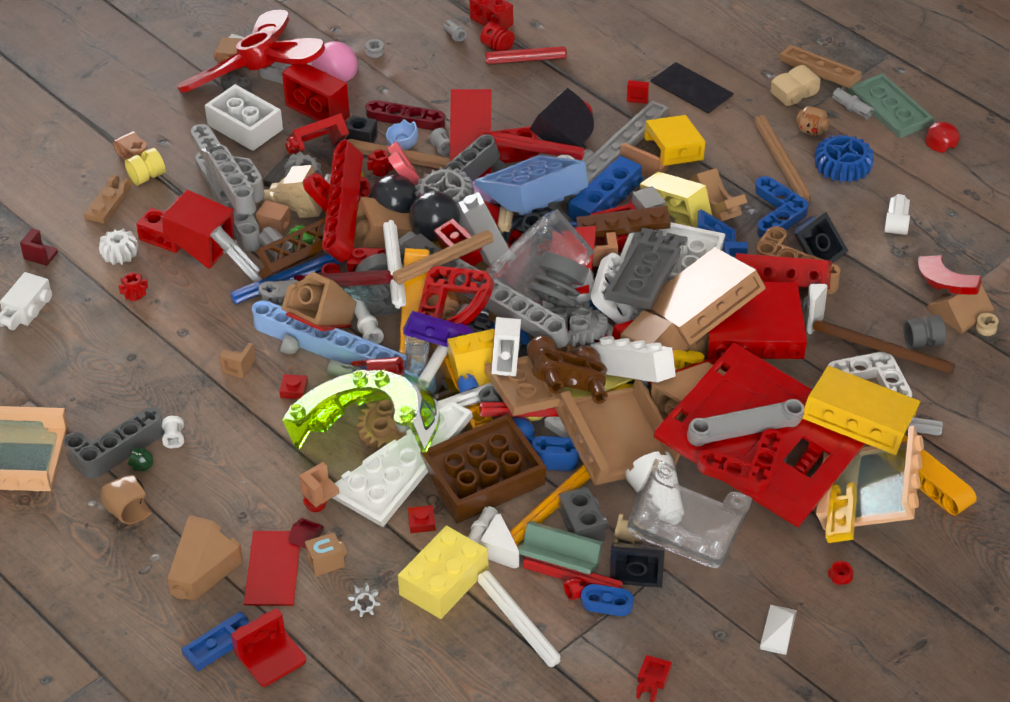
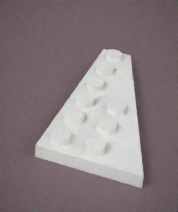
M453 401L440 408L437 425L425 449L459 435L472 419V411ZM433 414L428 416L427 421L424 422L426 428L433 421ZM412 427L406 431L407 435L398 441L394 439L363 460V464L352 472L348 470L341 475L342 479L334 483L339 488L340 493L332 498L384 527L428 473L420 455V451L425 449L416 428Z

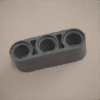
M489 134L480 136L447 164L445 169L450 166L452 170L458 168L460 172L465 171L467 177H470L473 182L500 157L494 137Z

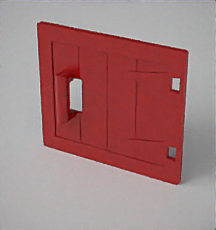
M733 343L654 431L653 437L697 464L700 453L708 449L752 463L763 432L695 446L687 438L689 424L696 418H708L773 405L790 399L799 400L805 408L812 389L738 344ZM722 365L729 369L724 375L717 372ZM681 412L687 416L682 423L675 419ZM802 419L795 427L776 429L782 433L784 442L767 490L758 493L727 483L795 527L802 525L866 445V443ZM802 438L810 442L806 452L793 467L783 462ZM769 440L767 448L772 449L773 440ZM823 452L828 453L829 456L811 478L807 477L806 474L820 459ZM767 457L758 458L763 464L772 463ZM707 460L706 463L711 465L712 461ZM735 467L727 468L728 472L733 475L740 474V471ZM758 472L755 480L760 482L763 473Z

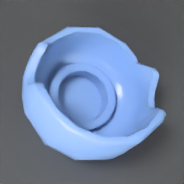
M404 119L401 123L390 126L386 132L389 146L397 141L402 149L409 150L418 140L416 123L413 121L411 124Z

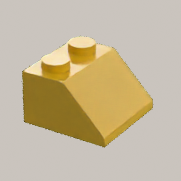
M494 329L447 339L448 360L457 382L461 375L465 380L467 379L466 374H471L476 378L479 387L491 383L484 370L485 364H490L493 360Z

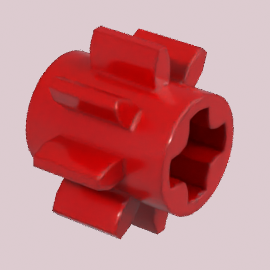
M378 149L373 151L372 155H368L367 170H373V174L379 177L387 175L389 171H393L387 151Z
M131 272L120 279L119 291L120 294L125 295L126 300L137 301L147 295L148 283L147 279H142V274Z

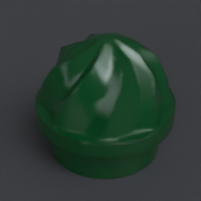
M135 447L127 465L133 467L134 471H146L153 465L152 454L144 447L142 449Z

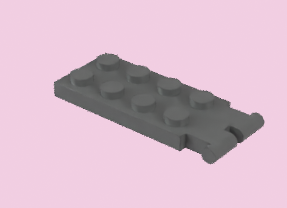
M643 227L641 230L642 238L636 239L606 291L605 300L651 310L681 255L680 246H686L688 237L667 233L666 236H663V231Z

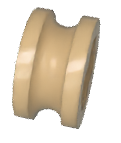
M991 313L980 314L977 318L976 331L984 336L994 335L997 331L998 318Z

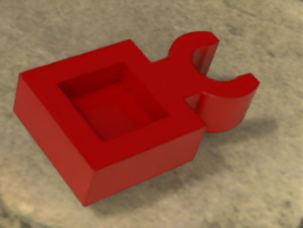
M649 655L645 656L638 674L637 699L641 698L642 693L649 692L651 694L650 702L656 701L657 688L664 690L672 669V662Z

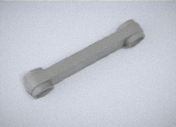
M790 399L773 405L708 418H696L689 424L687 438L692 445L702 446L705 443L764 432L767 429L795 427L802 421L804 405L799 400Z

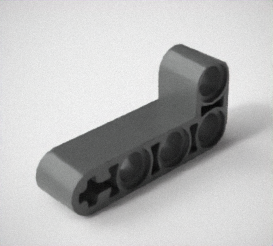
M146 408L93 442L80 432L68 434L64 439V446L69 463L86 478L93 479L103 475L128 459L135 447L145 448L163 436L161 412L157 408Z

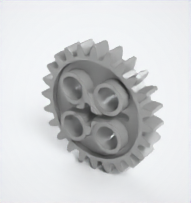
M556 305L552 309L545 307L565 320L567 331L570 318L568 344L576 346V343L585 345L586 341L594 343V339L599 340L601 336H605V332H608V318L605 317L604 313H600L599 309L593 310V307L585 308V305L579 307L575 305L574 308L558 307Z

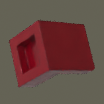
M33 228L20 241L23 258L28 261L47 266L58 253L57 248L43 244L40 231Z

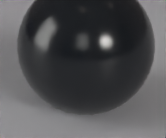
M387 175L374 183L370 190L369 198H374L378 203L391 211L409 213L412 203L417 198L415 194L417 190L415 185L404 176Z
M429 191L421 194L414 200L409 211V222L412 230L416 235L422 234L430 242H438L434 232L435 229L451 219H454L458 224L460 221V211L457 203L451 196L440 191Z

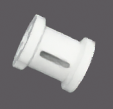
M178 416L164 418L162 421V428L164 430L162 437L163 445L170 449L181 447L184 444V436L182 434V429L184 428L183 419Z

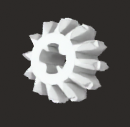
M124 228L120 231L114 229V232H106L105 236L100 237L99 252L105 262H111L112 265L116 263L123 265V262H131V258L137 257L138 242L132 231L126 232Z

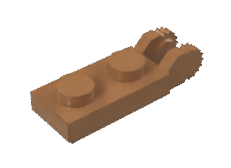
M112 175L107 181V186H104L84 212V218L106 224L125 199V195L132 184L131 179L124 178L120 182L119 189H116L119 184V176Z

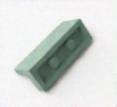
M530 521L527 523L524 542L518 547L519 554L591 574L599 566L603 542Z

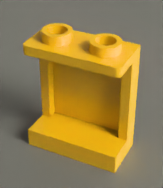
M686 115L646 120L644 138L646 141L654 140L661 149L660 162L663 166L704 160L706 141Z

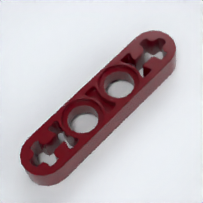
M380 100L369 101L365 106L367 118L376 119L377 121L397 124L405 119L411 124L414 121L417 128L433 131L445 127V114L439 110ZM398 112L400 114L392 115L391 113Z

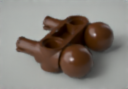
M546 335L536 336L528 343L527 354L534 363L532 373L536 378L547 382L550 393H560L565 386L590 392L594 403L601 404L606 401L608 394L604 386L606 384L605 375L608 370L601 362L600 354L595 348L580 346L573 353L560 351L555 341Z

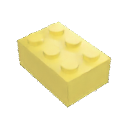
M446 525L398 574L399 595L442 619L478 581V575L489 569L488 549Z

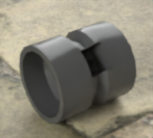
M940 315L924 317L923 321L920 318L904 321V339L909 349L924 348L926 344L929 347L944 345L946 331Z

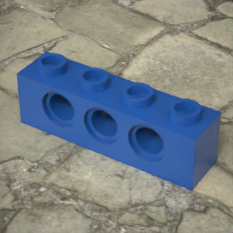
M623 156L618 157L589 183L587 188H584L568 202V216L573 219V222H577L576 217L588 216L592 213L615 208L616 205L623 199H626L642 183V165Z

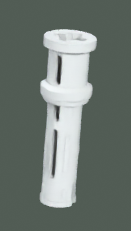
M352 289L351 291L354 295L352 298L357 302L354 313L358 319L357 328L359 332L363 333V339L380 344L384 334L377 327L378 321L376 317L372 316L367 310L359 290Z

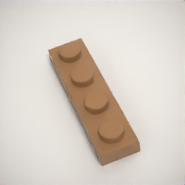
M790 45L779 54V61L792 67L805 65L817 76L840 84L843 87L851 88L861 80V71Z

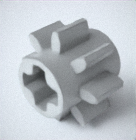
M368 583L364 584V588H358L354 585L355 592L353 595H347V598L354 602L349 606L350 611L358 609L359 617H362L366 612L374 615L372 609L375 605L379 606L381 604L377 599H374L379 592L377 589L370 592ZM364 595H367L369 601H365L361 605L358 599H363Z

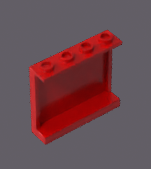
M763 282L766 289L707 332L709 344L707 358H720L733 343H736L761 359H804L807 339L797 282Z

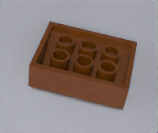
M509 414L420 451V455L442 502L456 524L482 513L485 507H496L545 485L546 465Z

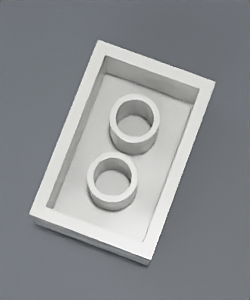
M236 84L205 104L207 125L252 151L283 130L281 110Z

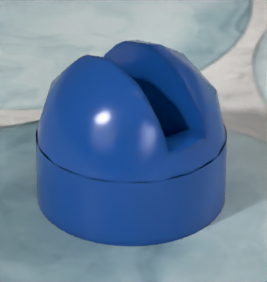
M466 374L467 379L465 380L462 375L459 377L457 384L460 393L479 387L473 375Z

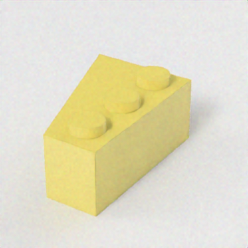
M661 172L655 173L640 183L641 189L653 186L666 201L669 215L676 219V224L698 228V211L700 209L712 215L706 185Z

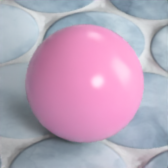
M331 41L325 43V51L319 58L312 61V66L344 82L351 80L358 70V60L355 52L342 42Z

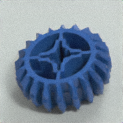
M838 134L837 137L830 135L829 139L823 138V141L818 143L814 154L815 168H818V173L824 174V178L830 177L832 181L839 180L840 183L847 181L850 184L851 180L858 182L859 178L865 179V176L870 174L874 163L873 149L870 148V144L864 143V139L858 140L856 136L849 137L848 134L846 136Z

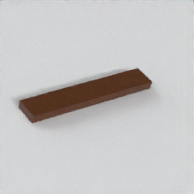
M822 320L814 322V330L947 373H953L955 363Z

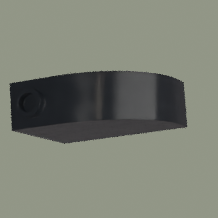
M567 87L538 114L529 129L542 140L586 149L585 143L593 132L594 120L584 101Z

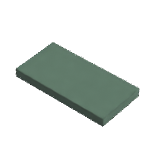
M883 73L848 88L850 95H856L860 98V101L873 107V115L899 139L934 124L935 118Z

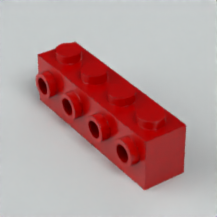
M736 253V259L754 268L762 282H797L799 291L800 287L809 288L810 284H826L828 286L827 289L830 290L832 261Z

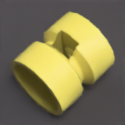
M155 148L142 152L141 157L136 155L125 160L128 176L137 186L149 181L150 176L156 178L166 172L164 161Z

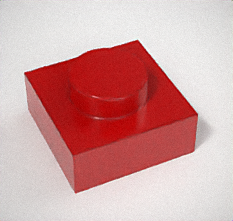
M628 80L627 102L648 104L649 82Z
M284 374L279 391L280 398L300 399L306 393L308 377L305 375Z
M433 505L407 508L410 534L436 531Z

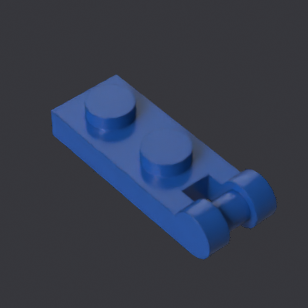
M243 612L236 613L181 648L182 655L197 672L233 649L231 633L235 632V629L249 624L248 617Z

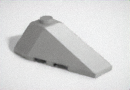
M480 193L469 195L458 203L460 211L459 225L462 228L464 227L471 237L485 230H489L493 234L494 241L482 247L480 251L483 262L493 268L512 258L513 255Z

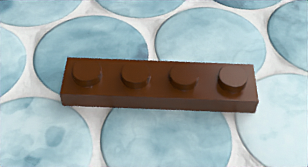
M667 205L576 217L577 227L597 226L596 238L605 237L606 233L615 232L616 235L641 232L643 227L653 230L671 228Z

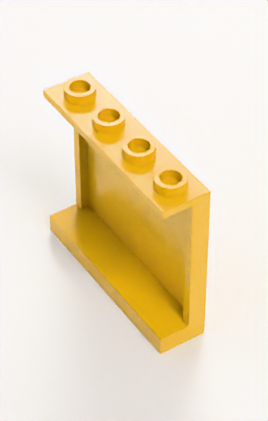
M828 365L808 396L802 419L897 455L903 437L915 417L921 401Z

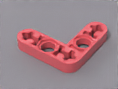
M396 141L387 147L391 153L388 159L399 175L409 179L416 186L420 177L404 150Z

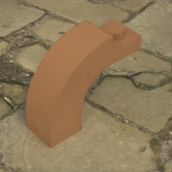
M717 168L690 177V181L706 185L713 217L724 221L742 215L740 206L747 203L745 194L731 197L722 184Z

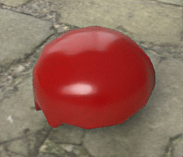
M937 122L928 129L925 143L932 150L944 153L950 147L955 149L961 136L958 129L951 123Z

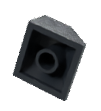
M827 212L811 216L795 228L794 235L806 254L823 260H829L833 263L848 251Z

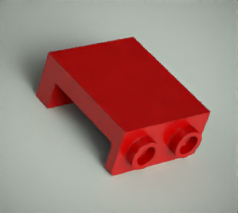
M340 113L293 130L285 143L288 154L296 155L300 151L303 152L305 150L304 142L329 134L333 146L339 144L349 134L342 114Z

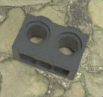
M584 487L559 494V512L568 532L604 541L605 529H608L607 518L605 514L600 513L598 499L595 495L592 496L589 488Z

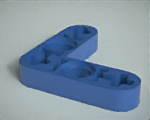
M762 176L756 180L755 193L777 208L758 222L757 235L760 238L771 227L778 226L787 230L807 216L809 204L804 198L771 177ZM777 196H785L786 199H778ZM778 217H786L788 220H779Z

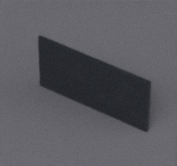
M677 62L650 80L653 84L708 114L734 95L733 92Z

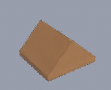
M982 284L977 295L953 294L948 291L927 305V309L930 312L940 315L944 322L961 334L976 325L980 314H992L994 312V308Z
M644 310L620 336V339L628 338L630 342L642 340L646 344L661 343L662 346L672 347V351L688 349L687 343L673 322Z

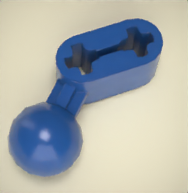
M524 417L512 418L546 465V470L572 471L577 467L579 454L571 438L539 436L536 438L534 436V426L530 420Z

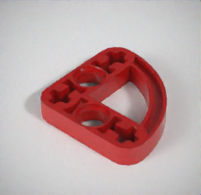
M435 266L427 273L418 313L442 319L448 291L476 294L463 311L446 320L457 325L461 323L466 326L481 313L488 303L494 288V280L487 272L482 270ZM441 274L444 278H448V281L445 279H438V281L436 282L434 279L435 277H439ZM460 275H465V282L460 286H456V278ZM484 278L487 281L486 284H482L480 287L477 283L472 282V279L476 282H482ZM433 295H438L439 300L437 304L429 306V298Z

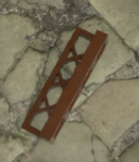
M325 218L257 249L256 252L264 265V268L258 272L262 280L323 252V234L320 233L321 225L325 224ZM304 233L314 236L311 245L302 242ZM288 241L296 244L294 253L284 250L285 242ZM272 250L277 252V260L271 263L265 251Z

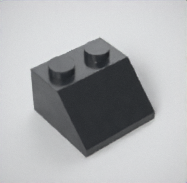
M612 543L610 578L622 581L623 585L662 588L665 547Z

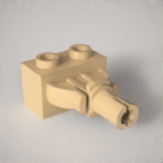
M312 165L292 167L287 177H284L279 183H272L270 189L264 190V199L256 203L261 204L267 200L290 206V210L297 212L299 218L319 217L323 209L309 196L303 187L304 178L315 173Z

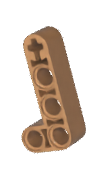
M778 226L769 228L756 246V255L823 260L787 247V231ZM832 263L830 290L827 289V294L835 293L839 287L841 270L834 263Z

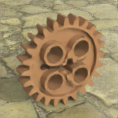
M395 389L392 390L391 395L383 392V398L380 399L375 396V403L367 402L368 409H361L362 416L357 417L359 422L357 428L361 441H364L366 447L370 446L371 451L380 450L394 439L398 441L407 435L406 432L397 430L395 416L398 412L407 410L416 418L419 399L418 394L415 395L414 390H411L408 394H406L405 389H402L400 394H397ZM428 397L424 398V400L426 401V403H427V404L430 406V408L432 409V404H433V403H430V400H429ZM423 401L421 415L423 421L426 422L427 417L432 413Z

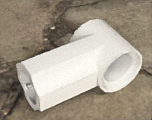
M897 194L890 199L889 212H887L885 224L886 233L908 234L910 200L905 195Z

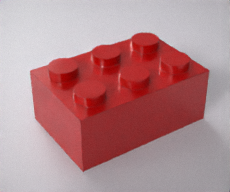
M292 64L282 72L286 106L315 121H320L340 113L344 121L350 117L346 82L310 64Z

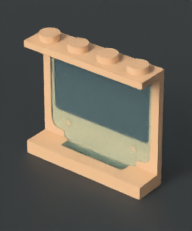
M0 406V490L51 491L68 428L65 408Z
M909 426L908 441L901 443L897 455L873 446L863 447L834 483V485L840 486L841 496L846 495L848 483L854 482L856 485L855 526L914 519L915 508L919 506L917 489L920 488V477L918 471L922 469L920 451L924 449L923 438L917 434L914 426ZM824 452L823 462L829 456L826 452ZM832 487L818 503L816 515L824 530H826Z

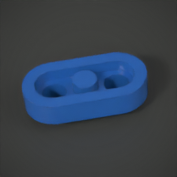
M591 584L583 588L581 592V605L588 611L625 616L633 610L634 598L631 592L626 589Z

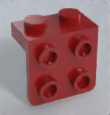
M278 608L262 614L258 619L239 627L235 632L231 633L234 654L261 687L269 686L307 662L306 655L285 632L283 614Z

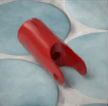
M400 356L351 362L352 366H367L366 371H387L400 376H404L405 373L404 361ZM360 376L349 378L353 382L369 381ZM381 378L375 380H388L391 378Z

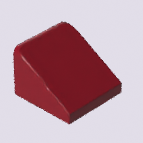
M300 518L292 525L288 541L305 548V541L320 537L324 526Z

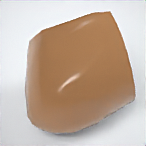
M136 475L121 477L101 488L102 505L122 523L135 524L152 514V511L144 501L146 496L144 487Z

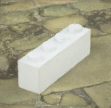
M613 336L600 338V342L590 345L600 354L601 362L607 367L606 375L651 382H660L676 376L672 347L662 346L661 343L646 344L642 340L630 342L628 338L614 340Z

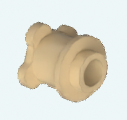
M619 514L614 534V543H618V540L632 542V544H635V541H641L644 526L639 525L640 520L636 522L624 520L623 514Z

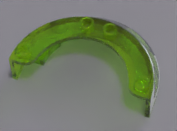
M357 370L354 373L329 380L309 391L289 407L282 421L295 448H300L309 432H327L329 427L345 413L344 409L356 402L359 406L371 401L389 399L394 402V420L396 424L410 426L421 452H427L439 427L440 412L436 398L424 386L385 370Z

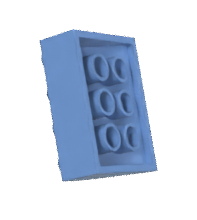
M542 155L532 157L474 180L477 187L508 211L518 212L519 215L531 214L533 209L545 208L550 202L562 201L565 196L579 194L580 190L588 187L585 161Z

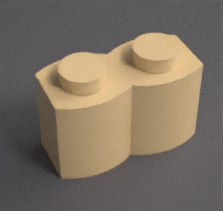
M799 65L788 73L775 77L771 81V93L786 106H791L799 103L802 98L815 95L819 91L821 78L805 65Z

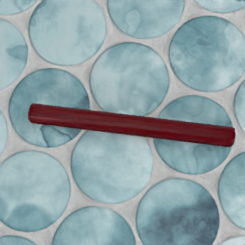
M389 270L319 274L333 280L340 287L390 284L391 280H393V275H391ZM295 275L292 280L301 281L307 275Z

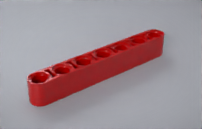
M342 140L334 149L322 249L339 263L345 262L353 252L363 153L348 140Z

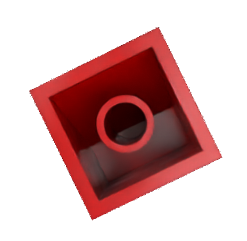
M188 189L181 196H178L174 204L162 214L163 233L206 268L210 269L224 254L223 249L210 237V234L217 227L221 226L234 240V210Z

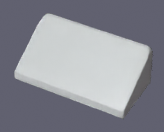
M810 284L805 316L808 334L814 332L813 326L815 321L823 320L828 287L826 284Z

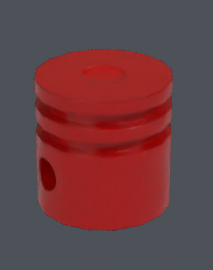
M494 22L486 24L480 35L481 43L495 51L510 50L515 40L513 32Z

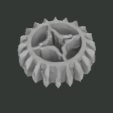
M441 166L438 171L432 169L431 174L424 173V179H418V185L415 186L417 197L425 192L440 191L451 196L457 205L467 196L474 195L475 192L470 177H467L465 171L460 172L458 168L452 170L450 166L444 170Z

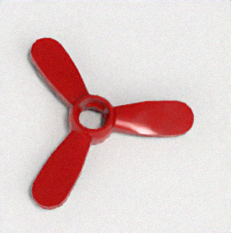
M285 10L269 11L258 18L253 34L244 37L237 43L236 54L178 84L177 88L180 93L188 92L226 73L243 67L248 70H259L270 66L274 62L307 64L323 54L325 45L322 40L311 38L277 41L289 22V16Z

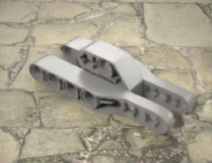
M195 125L190 131L192 141L199 151L195 156L197 168L207 183L215 201L234 210V235L242 249L250 252L256 251L262 244L259 239V225L252 214L256 211L255 203L263 200L265 197L262 176L250 158L232 156L227 147L219 143L208 125Z

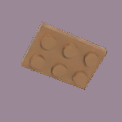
M528 356L518 358L516 376L491 374L492 363L485 364V374L513 416L559 406V396L550 393L547 382L541 381L533 375L532 368L534 363Z

